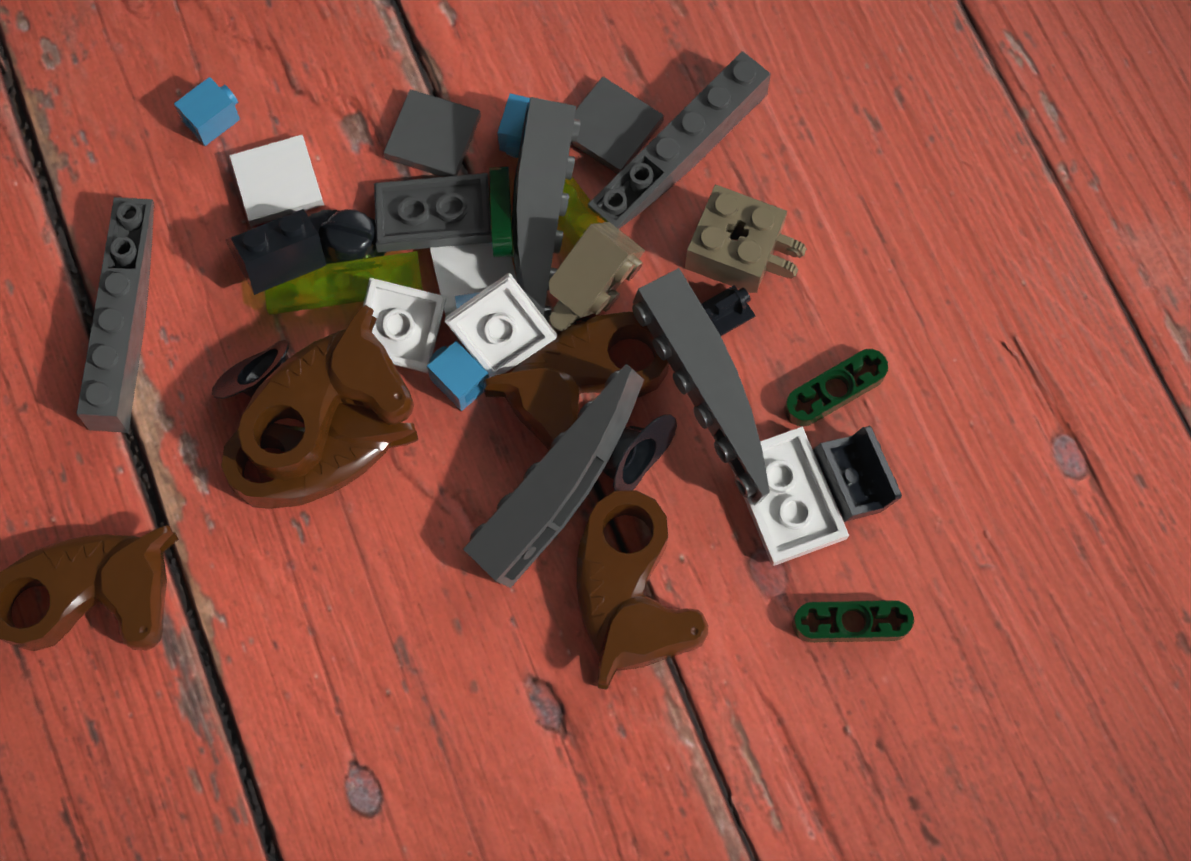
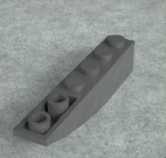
M742 51L588 203V208L605 222L612 223L618 229L623 227L694 168L767 96L771 73Z
M530 97L525 111L514 179L512 209L513 258L517 283L549 323L551 306L545 305L547 290L550 291L548 281L557 271V268H552L551 264L553 253L559 254L563 239V231L557 230L559 216L565 217L569 201V194L563 193L565 179L570 180L572 177L575 157L569 156L571 142H577L581 120L574 119L576 106Z
M114 197L77 408L78 417L90 431L129 433L146 320L153 237V199Z
M680 268L639 288L632 302L634 304L632 310L638 323L642 327L647 326L654 338L652 343L657 355L663 361L667 359L673 369V380L682 394L687 393L694 404L693 412L696 420L702 428H708L715 439L714 448L717 455L724 463H729L736 474L735 483L738 490L745 498L749 497L755 506L762 502L770 491L763 450L752 409L738 371L720 334Z
M627 364L621 370H617L609 376L603 391L594 401L586 403L581 408L577 416L578 419L574 424L553 440L550 447L551 450L545 457L526 471L523 482L513 493L504 496L498 503L497 511L487 523L478 526L471 534L470 542L463 550L496 582L511 588L566 526L591 491L623 433L644 382V379Z

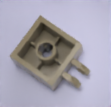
M715 184L687 249L685 269L730 286L735 285L738 289L744 287L748 293H757L765 271L792 279L796 277L799 270L793 262L772 255L774 250L791 257L800 258L805 255L807 248L805 244L781 234L787 215L786 210Z
M610 222L591 224L548 281L550 293L559 300L553 308L554 311H551V315H549L550 319L548 321H550L553 328L563 331V329L566 330L567 327L576 324L582 317L591 314L597 315L602 310L608 311L620 295L616 291L619 285L625 279L630 281L642 267L643 262L639 259L646 250Z

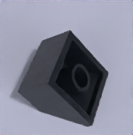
M304 209L225 239L254 295L327 266L319 234Z

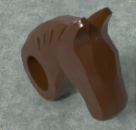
M364 305L356 313L347 329L317 340L295 353L257 388L242 415L238 432L242 450L251 463L264 476L286 481L305 476L322 459L333 415L340 403L371 409L388 425L399 424L407 420L412 414L414 402L411 394L386 349L372 333L377 318L372 316L374 310L371 307ZM290 418L299 420L304 424L303 439L297 447L289 452L275 454L262 449L261 442L264 432L274 422Z
M633 312L598 315L571 325L566 330L563 329V331L557 332L555 340L519 363L512 372L485 379L483 381L486 397H505L519 420L550 451L553 440L560 433L567 431L578 419L579 395L581 393H601L609 376L615 371L621 370L610 360L608 354L611 347L617 342L625 339L640 340L647 344L653 352L655 359L652 364L644 370L636 371L644 379L637 398L659 387L668 373L669 363L667 359L663 361L657 355L652 343L654 339L647 326L642 327L638 323Z
M340 403L333 415L322 459L305 476L286 481L273 479L265 483H254L245 479L244 470L249 459L242 450L238 430L224 446L221 467L235 494L252 507L273 509L300 506L345 487L372 467L389 448L418 441V435L414 423L388 425L371 409ZM278 423L271 424L264 432L261 442L262 449L276 448L283 452H289L297 447L303 439L305 427Z
M637 490L615 491L597 502L589 516L578 547V604L584 627L594 650L599 656V689H608L616 671L643 668L667 658L695 650L703 645L708 635L707 621L704 614L699 610L688 608L670 609L643 594L651 574L666 549L668 525L667 516L657 501ZM619 516H635L644 521L649 527L652 539L645 548L638 552L622 553L610 547L605 540L603 531L607 524Z
M167 525L155 529L142 537L108 534L84 536L65 540L30 552L0 572V639L14 647L30 651L55 646L91 607L101 602L117 619L119 633L126 646L133 650H149L154 648L161 641L163 633L167 585L163 553L179 540L176 533L172 532L170 526ZM31 587H46L50 595V606L46 615L39 623L29 628H16L11 618L15 599L23 591Z

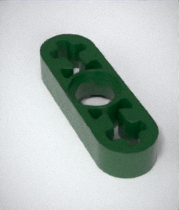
M489 167L493 257L513 256L509 167Z
M865 349L804 383L789 394L785 404L786 417L794 425L801 427L809 426L874 389L883 382L887 374L888 361L886 357L875 349ZM863 362H866L869 366L873 364L877 366L874 373L875 376L870 372H866L858 377L855 384L853 376L861 371ZM830 379H840L846 384L847 393L841 397L832 396L827 392L825 384ZM816 388L820 399L811 405L810 414H807L804 410L797 412L795 410L797 400L800 399L802 403L811 401L815 398L816 391L814 389Z
M895 600L809 602L803 604L793 618L795 634L801 640L811 643L897 641L904 638L914 624V615L910 607L901 601ZM829 611H835L833 626L836 633H830L831 624L819 625L816 632H810L809 625H802L801 621L806 620L810 612L814 613L816 620H829L831 616ZM848 611L858 612L864 619V628L859 632L846 630L842 624V615ZM871 611H876L875 619H885L891 611H895L896 617L904 619V623L900 624L897 631L892 630L890 623H878L875 627L877 632H871L873 625Z

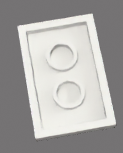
M803 426L760 441L770 493L762 502L755 506L749 497H744L771 565L775 566L846 540L849 536Z

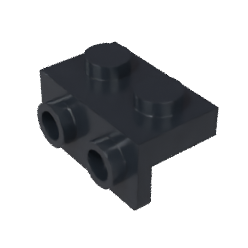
M871 426L862 427L850 437L820 443L813 449L844 522L881 513L901 499L902 494L897 481L891 472L881 445Z

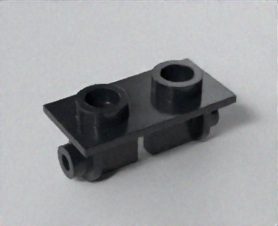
M735 285L701 304L720 336L756 316L747 304L751 301L747 290L744 287L738 290Z

